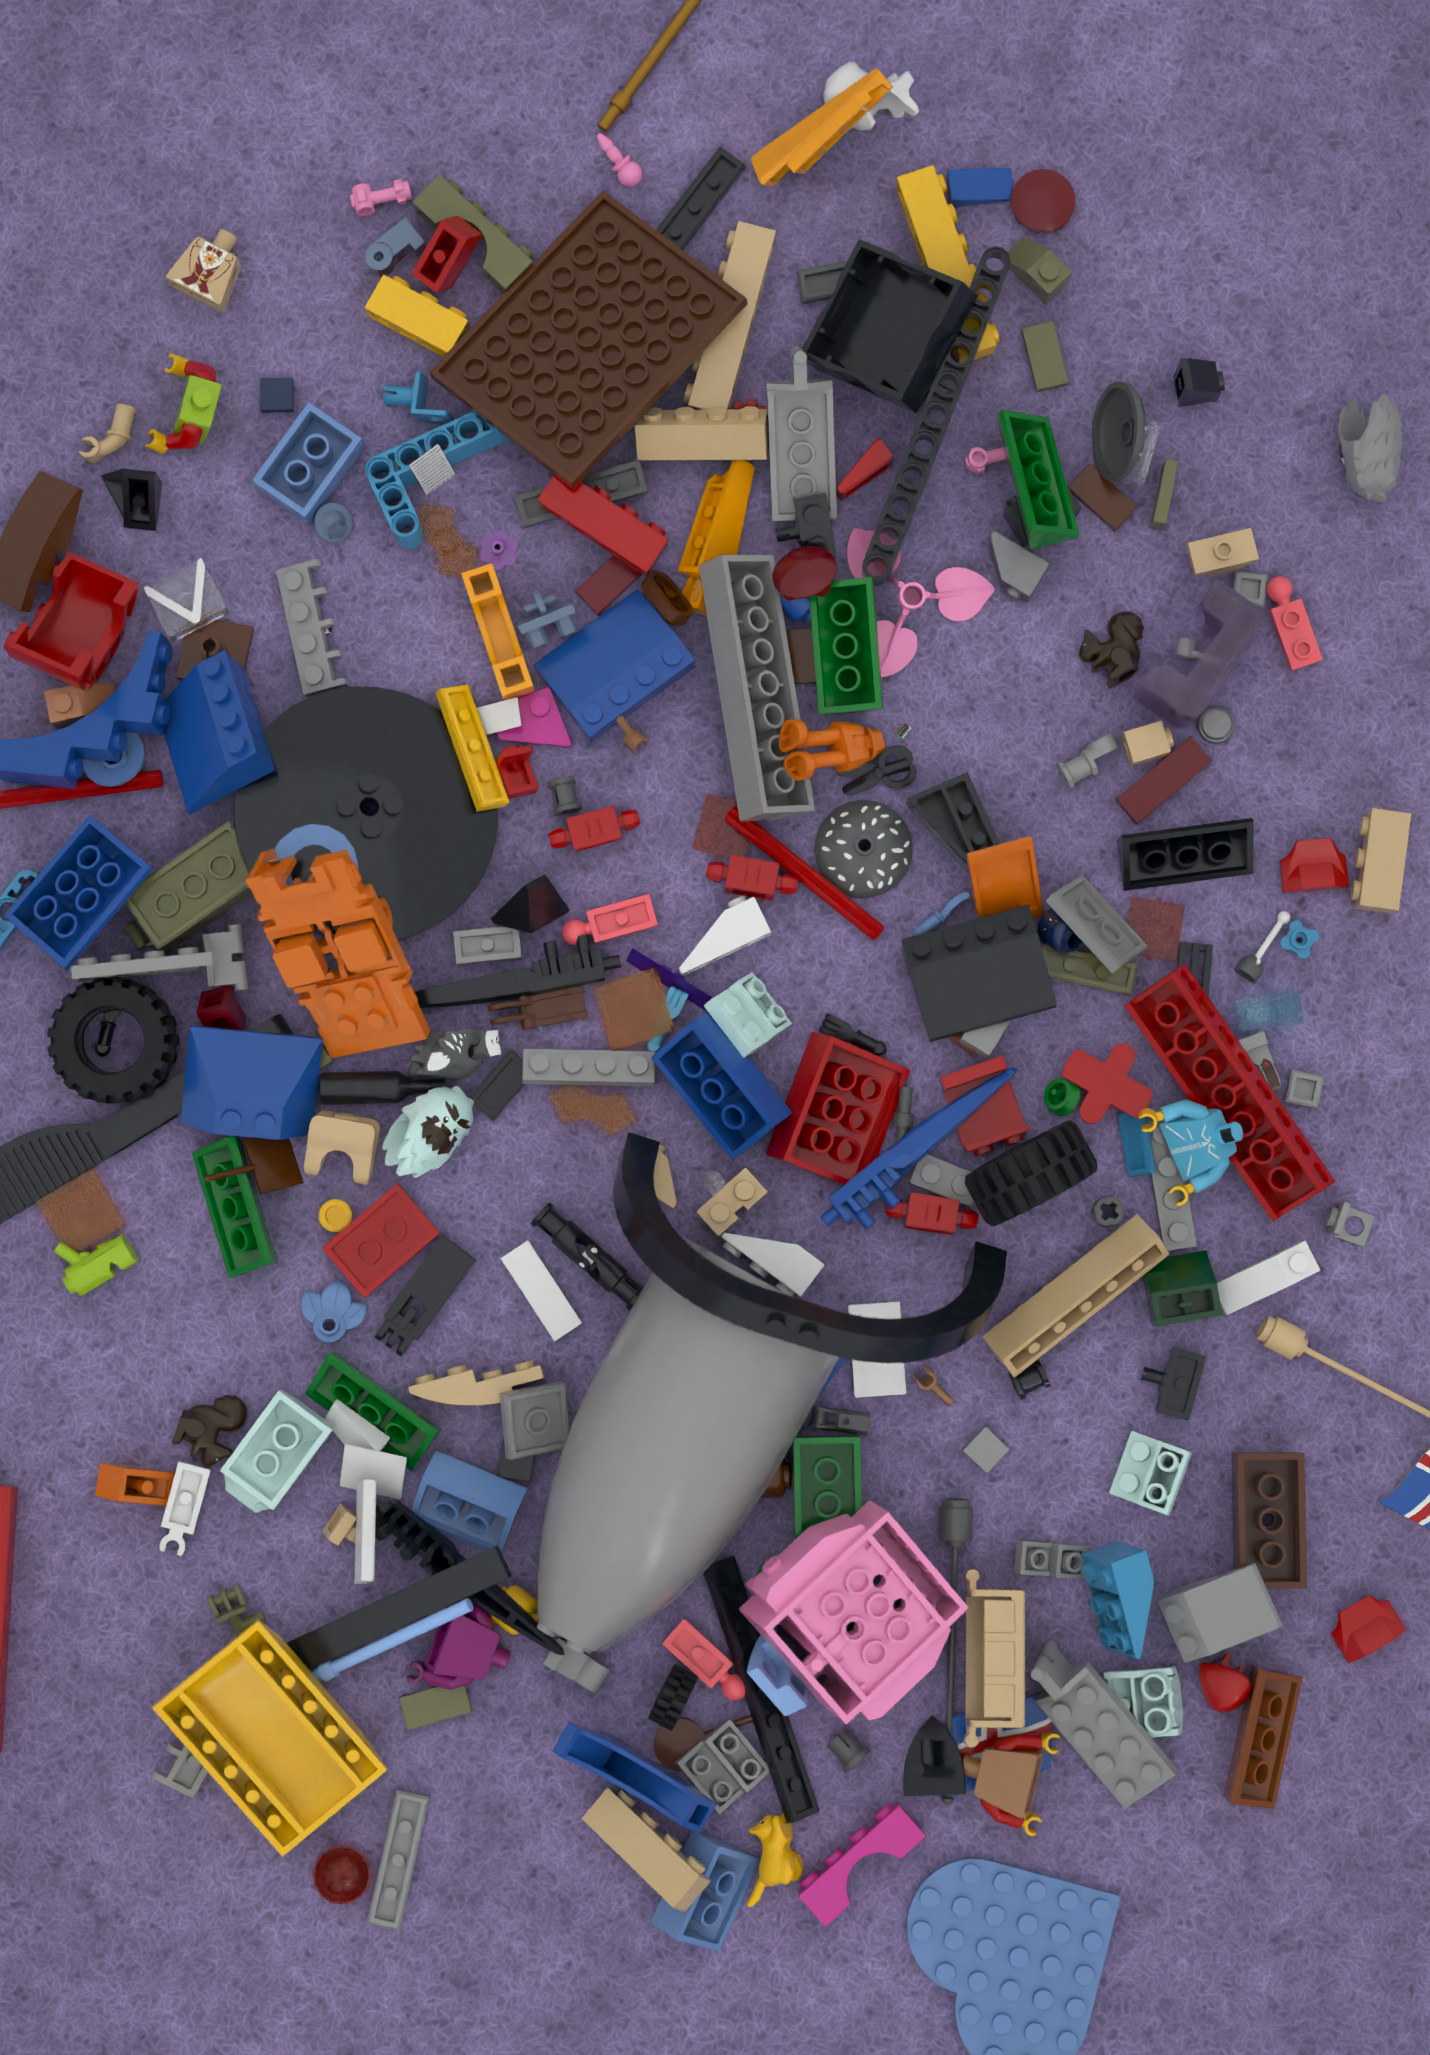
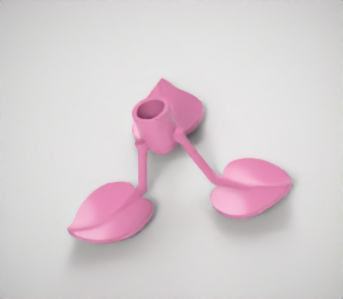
M855 528L851 532L847 545V561L850 571L855 578H863V560L875 531ZM881 533L879 536L881 543L885 546H892L896 543L892 537L885 533ZM901 551L898 554L892 571H894L900 563ZM879 561L871 562L867 567L868 572L876 577L883 575L886 571L884 564ZM961 567L948 568L937 575L935 587L938 593L925 592V589L919 583L910 582L904 584L902 581L890 576L887 581L900 589L897 599L903 610L896 625L888 620L877 621L881 677H887L902 670L909 664L916 653L918 642L915 632L907 628H901L909 611L918 609L925 602L926 598L939 599L938 608L944 617L956 622L966 621L974 617L981 610L989 597L994 593V586L982 575Z

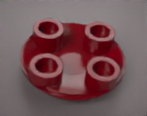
M1037 169L1026 173L1018 180L1012 191L1011 205L1014 217L1019 224L1036 232H1051L1061 229L1071 218L1075 208V193L1070 182L1060 173L1049 169Z
M805 546L794 549L777 562L772 576L774 586L780 592L781 597L787 601L808 598L814 595L825 596L832 588L831 582L837 570L836 561L829 551L821 547Z

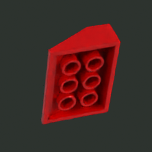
M812 1032L785 1102L793 1113L775 1128L765 1155L844 1185L878 1156L899 1101L900 1086H905L910 1070L833 1036Z

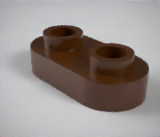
M649 571L641 584L645 596L653 602L664 621L671 625L686 624L693 614L692 605L669 576L660 571Z

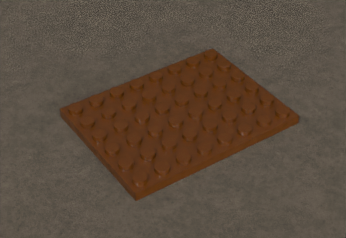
M602 191L429 373L434 381L574 489L748 303L745 296L605 191Z

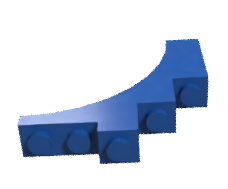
M148 630L141 653L129 675L117 690L92 713L70 726L46 735L25 739H0V779L4 782L75 789L77 780L83 772L82 759L119 762L121 751L125 750L127 744L126 732L162 736L164 727L170 720V705L162 698L160 693L165 689L164 675L167 663H170L173 654L172 644L162 632Z

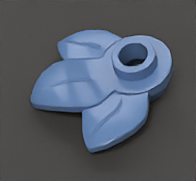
M341 1279L330 1283L324 1289L322 1295L306 1290L301 1301L304 1318L313 1324L316 1338L326 1344L340 1341L346 1331L359 1327L364 1321L367 1311L366 1304L359 1302L351 1303L350 1290ZM327 1322H334L336 1324L332 1331L323 1329Z

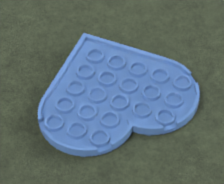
M976 1857L950 1861L931 1872L920 1883L911 1899L907 1914L909 1945L916 1962L924 1973L941 1987L956 1993V2025L960 2037L971 2055L1076 2054L1088 2029L1121 1896L994 1860Z

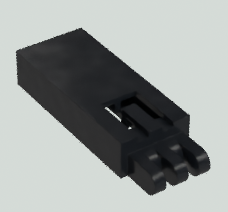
M441 1236L384 1314L387 1320L379 1329L375 1338L380 1341L389 1331L392 1335L385 1345L391 1349L399 1338L403 1343L399 1345L396 1353L402 1356L414 1339H420L477 1260L445 1236ZM414 1298H416L427 1307L413 1324L410 1321L417 1314L418 1310L411 1306L406 1314L402 1315Z

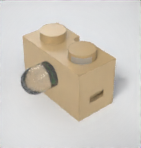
M746 1167L729 1183L719 1172L710 1170L703 1175L702 1182L713 1197L696 1212L719 1237L739 1219L735 1214L738 1210L744 1207L748 1211L768 1192Z

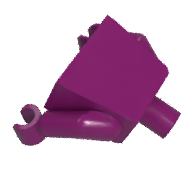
M467 1597L464 1598V1599H462V1600H459V1601H457V1602H455V1603H453V1604H451V1605H454V1604H456V1603H458V1602H460V1601H463V1600L467 1599ZM471 1601L473 1611L438 1627L426 1662L414 1661L409 1664L419 1668L420 1676L408 1675L407 1679L412 1683L425 1679L427 1684L449 1690L472 1684L475 1679H484L490 1665L505 1669L510 1659V1650L497 1646L500 1634L493 1630V1620L484 1609Z

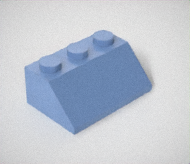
M435 1450L420 1482L411 1511L442 1534L483 1551L498 1545L502 1553L521 1508L527 1488Z
M692 1831L682 1853L687 1858L692 1855L706 1868L703 1873L711 1882L686 1912L674 1909L667 1901L661 1898L650 1923L675 1940L720 1951L761 1858L712 1835Z

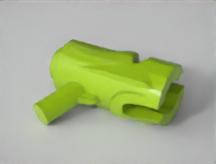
M123 1234L112 1240L95 1245L97 1249L91 1253L88 1251L77 1253L62 1241L58 1244L53 1252L71 1264L64 1268L66 1276L62 1277L66 1288L71 1294L77 1292L80 1296H83L115 1277L116 1269L113 1267V1263L118 1265L121 1270H125L139 1261L134 1249Z

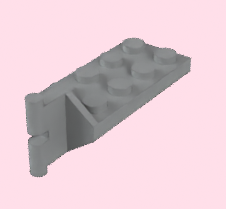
M795 345L790 349L791 379L766 382L772 521L795 520L796 514L793 499L825 493L827 496L830 519L837 518L832 379H807V355L800 346Z
M241 924L228 925L229 932L202 934V953H198L197 947L177 949V955L165 956L164 951L145 952L144 959L131 960V954L111 956V962L98 963L97 958L78 959L77 965L71 966L73 983L94 981V979L127 978L205 969L208 987L235 985V991L248 990L245 961L232 962L231 955L244 953Z
M1053 1640L1047 1641L1030 1673L1031 1678L1038 1681L1044 1688L1037 1696L1035 1702L1123 1808L1126 1809L1176 1776L1178 1769L1092 1665L1087 1661L1071 1666L1058 1650L1057 1643Z

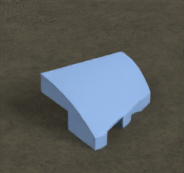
M777 1624V1625L773 1628V1630H774L776 1633H777V1630L780 1628L779 1625ZM760 1634L753 1648L747 1673L784 1716L807 1707L809 1690Z

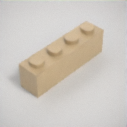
M748 406L742 409L712 407L708 410H694L691 407H681L676 410H661L658 407H650L634 425L637 460H767L768 456L767 409Z
M607 1787L581 1819L674 1909L686 1912L711 1882L703 1873L706 1870L705 1866L692 1855L687 1858L680 1851L683 1847L682 1844L671 1834L667 1833L664 1836L657 1829L659 1822L646 1811L641 1814L634 1807L637 1801L623 1789L617 1792Z

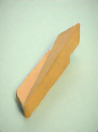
M877 68L873 69L751 157V162L759 182L763 186H773L790 170L793 173L805 174L893 88L881 71Z
M732 460L730 468L722 476L714 474L707 481L678 568V572L689 576L682 591L683 595L692 605L694 613L706 617L699 565L720 555H737L755 470L754 466L745 460Z

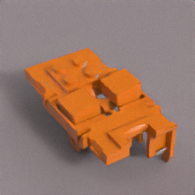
M274 849L261 852L249 876L245 878L257 903L261 905L257 918L260 922L267 920L263 930L274 951L272 957L286 986L292 988L294 994L301 993L298 1002L300 1006L306 1005L315 1023L318 1024L317 1030L323 1038V1043L330 1057L336 1058L427 1039L431 1030L418 1004V998L412 985L409 983L412 970L392 929L393 917L389 904L384 898L377 897L372 884L363 885L361 875L348 851L342 850L316 856L310 867L312 875H310L308 881L301 883L299 877L295 878L292 885L288 886L286 881L297 863L295 856L277 859ZM330 920L333 926H341L337 928L336 934L332 935L331 929L324 924V921ZM315 923L318 929L325 934V937L318 941L312 935L315 929L312 924ZM332 952L334 958L338 961L339 969L328 970L329 966L323 954Z

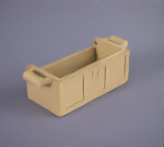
M972 1569L964 1574V1579L967 1582L966 1605L969 1608L966 1610L965 1630L966 1735L963 1738V1742L968 1747H975L979 1742L976 1736V1727L1023 1728L1025 1726V1592L1023 1590H978L976 1582L979 1580V1573Z

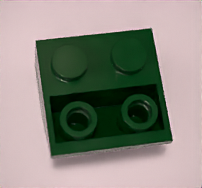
M1206 1250L1168 1256L1143 1275L1152 1326H1163L1222 1316L1217 1282Z

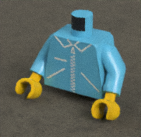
M1182 1100L1162 1106L1160 1111L1157 1112L1153 1109L1145 1108L1138 1115V1119L1143 1117H1151L1153 1119L1152 1123L1141 1126V1130L1144 1132L1153 1131L1157 1126V1122L1162 1121L1159 1123V1126L1183 1181L1189 1180V1183L1186 1185L1176 1184L1171 1188L1169 1194L1175 1190H1181L1185 1194L1184 1199L1175 1203L1176 1206L1184 1205L1190 1193L1194 1191L1199 1193L1221 1178L1230 1165L1229 1157L1237 1152L1235 1142L1241 1141L1243 1138V1130L1238 1122L1227 1124L1222 1111L1219 1109H1207L1206 1106L1190 1100Z

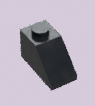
M1192 358L1181 359L1173 375L1179 407L1215 402L1218 400L1221 391H1224L1225 388L1222 371L1217 372L1216 362Z

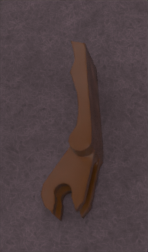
M577 986L537 995L521 996L516 998L517 1001L487 1006L489 1012L512 1008L519 1009V1015L492 1019L490 1023L493 1026L521 1021L522 1030L585 1019L588 1017V1013L584 1004L583 987Z

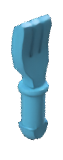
M673 986L670 987L661 1008L662 1019H657V1025L650 1040L647 1041V1051H655L656 1053L662 1048L661 1045L669 1028H672V1025L669 1023L680 1014L689 995L688 993L682 992V990L676 989Z

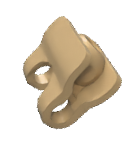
M330 1110L318 1112L311 1119L304 1161L305 1174L317 1176L321 1172L327 1153L333 1150H340L347 1153L352 1159L354 1182L367 1185L373 1172L381 1130L380 1122L375 1118Z

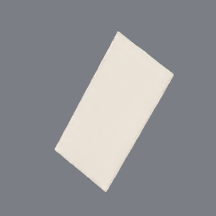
M518 697L477 708L486 735L522 726Z

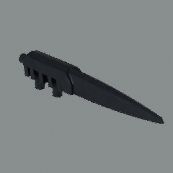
M586 934L578 936L576 941L578 953L559 956L556 941L543 943L546 959L531 962L532 971L524 967L416 991L415 994L420 1008L470 1005L515 999L521 996L537 995L606 981L605 971L621 968L619 955L603 958L601 948L591 950L589 937Z
M376 1497L375 1538L384 1540L390 1535H394L397 1539L393 1545L397 1549L406 1545L400 1550V1556L403 1560L408 1561L417 1554L420 1555L423 1559L419 1566L423 1569L429 1566L432 1575L467 1560L458 1552L452 1541L396 1498L389 1500L385 1504ZM497 1584L467 1597L528 1639L557 1655H564L563 1648L554 1638L537 1629L539 1623Z

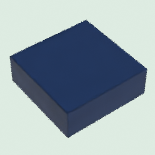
M260 378V411L262 413L294 412L293 378Z

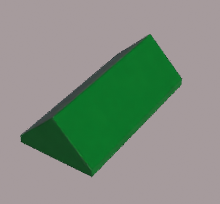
M1006 410L1000 411L998 413L999 432L1029 548H1039L1079 537L1049 417Z
M873 577L832 581V588L828 594L821 597L816 595L809 597L819 715L863 713L884 709Z
M229 1136L192 1152L228 1277H236L277 1264L278 1260L251 1171L210 1182H205L204 1177L207 1175L249 1165L241 1138Z
M336 1352L328 1354L305 1395L327 1411L330 1410L333 1403L338 1399L390 1437L383 1451L407 1457L406 1468L410 1471L414 1469L442 1430Z

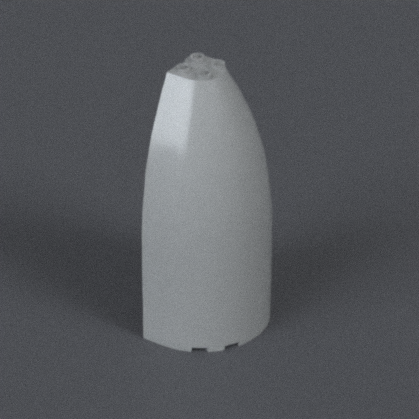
M681 1236L693 1249L721 1269L749 1283L785 1294ZM652 1272L589 1385L573 1420L551 1481L542 1524L539 1553L537 1619L540 1622L537 1625V1629L551 1637L555 1635L567 1639L565 1645L580 1654H583V1652L590 1654L592 1651L606 1650L640 1628L675 1601L710 1567L748 1518L771 1483L792 1445L793 1439L798 1434L839 1357L760 1334L725 1321L679 1295Z

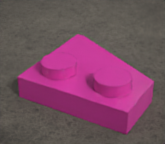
M550 687L518 698L522 726L497 732L501 742H520L532 745L561 746L563 748L572 746Z

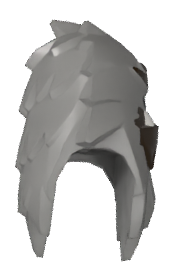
M1385 393L1380 396L1378 401L1373 402L1368 425H1366L1364 410H1359L1356 399L1352 398L1347 406L1342 408L1338 426L1340 457L1346 467V484L1367 500L1383 503L1387 499V494L1397 484L1396 479L1401 465L1400 455L1403 445L1402 422L1399 411Z

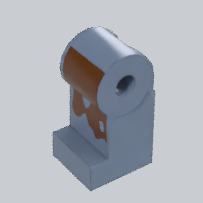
M405 217L367 248L365 261L370 272L374 275L382 277L384 274L387 276L392 273L396 263L413 251L417 257L421 256L427 245Z

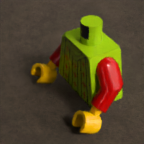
M175 354L168 355L174 362L173 366L170 369L165 368V371L179 377L187 376L172 434L166 436L155 429L150 430L148 435L154 439L150 444H145L147 448L158 454H164L168 449H193L198 444H204L211 428L221 389V384L216 383V370L212 366L190 361Z

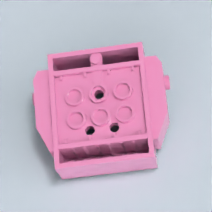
M869 1500L852 1517L848 1514H843L808 1527L778 1556L776 1555L768 1559L762 1567L763 1570L745 1584L753 1596L739 1610L819 1703L847 1725L858 1713L869 1721L881 1718L935 1667L951 1631L949 1627L969 1607L891 1514ZM876 1575H881L880 1582L874 1585V1577ZM897 1599H901V1605L894 1609V1602ZM854 1622V1628L847 1632V1624ZM777 1624L797 1640L808 1653L802 1662L773 1630ZM821 1674L826 1675V1681L823 1684L817 1681L818 1676Z

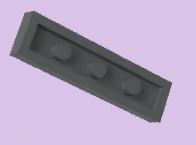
M639 460L587 474L582 482L592 490L597 486L611 495L609 501L612 503L648 493ZM545 487L515 495L524 528L558 519L538 506L537 499Z

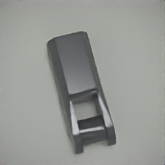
M812 1406L811 1410H814L812 1423L808 1424V1427L868 1435L870 1413L823 1406ZM827 1412L836 1413L835 1426L825 1425Z

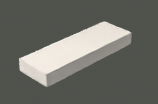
M529 1240L500 1258L554 1341L582 1324L580 1318Z
M363 1479L357 1483L354 1584H367L374 1580L375 1480Z

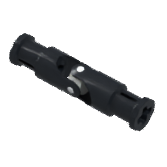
M549 1202L530 1224L533 1227L538 1226L552 1238V1243L585 1270L607 1292L612 1291L627 1304L626 1308L630 1311L643 1287L627 1275L628 1270L610 1254L603 1251L571 1220L567 1222L553 1210L554 1205ZM575 1243L586 1247L582 1255L578 1252Z

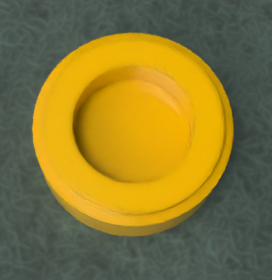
M329 1200L320 1208L319 1221L328 1231L341 1232L352 1222V1210L342 1200Z

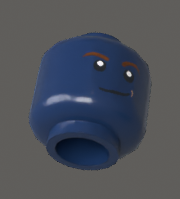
M1052 908L1042 914L1037 930L1039 939L1059 954L1076 951L1082 946L1083 941Z

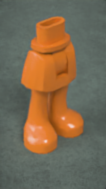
M789 719L782 724L779 735V748L781 752L797 751L787 755L783 760L786 772L795 781L807 780L815 773V769L834 766L835 770L839 773L856 769L873 760L886 749L883 734L880 730H872L870 727L842 721H834L825 730L808 731L803 721ZM827 745L829 751L820 753L797 751L804 748Z

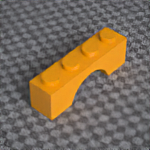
M490 563L461 573L503 700L515 697L521 698L534 693L535 690L493 564Z

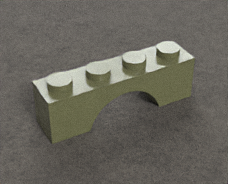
M439 174L413 200L415 212L435 230L442 219L459 216L483 234L481 239L487 247V254L482 267L484 276L504 294L533 264L531 260L533 255L522 244L519 243L516 246L509 240L510 234L500 223L495 222L493 225L485 217L487 215L486 211L476 201L473 200L471 203L462 196L463 190L452 179L446 181Z

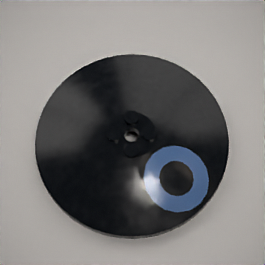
M361 686L326 691L295 704L278 716L264 730L275 771L236 790L234 801L236 840L249 874L261 852L274 849L277 859L295 856L297 861L286 881V885H292L294 879L299 877L302 883L308 881L310 875H312L310 867L316 856L347 850L361 875L363 885L372 884L377 897L384 898L389 904L393 917L392 929L398 941L412 938L441 924L467 901L484 876L491 860L497 835L498 808L476 811L446 722L440 710L423 700L391 689ZM366 800L373 801L378 807V812L373 816H366L360 811V804ZM330 920L324 921V924L331 929L332 935L336 934L337 928L341 926H333ZM316 923L312 924L315 928L313 933L325 937L324 932L318 929Z

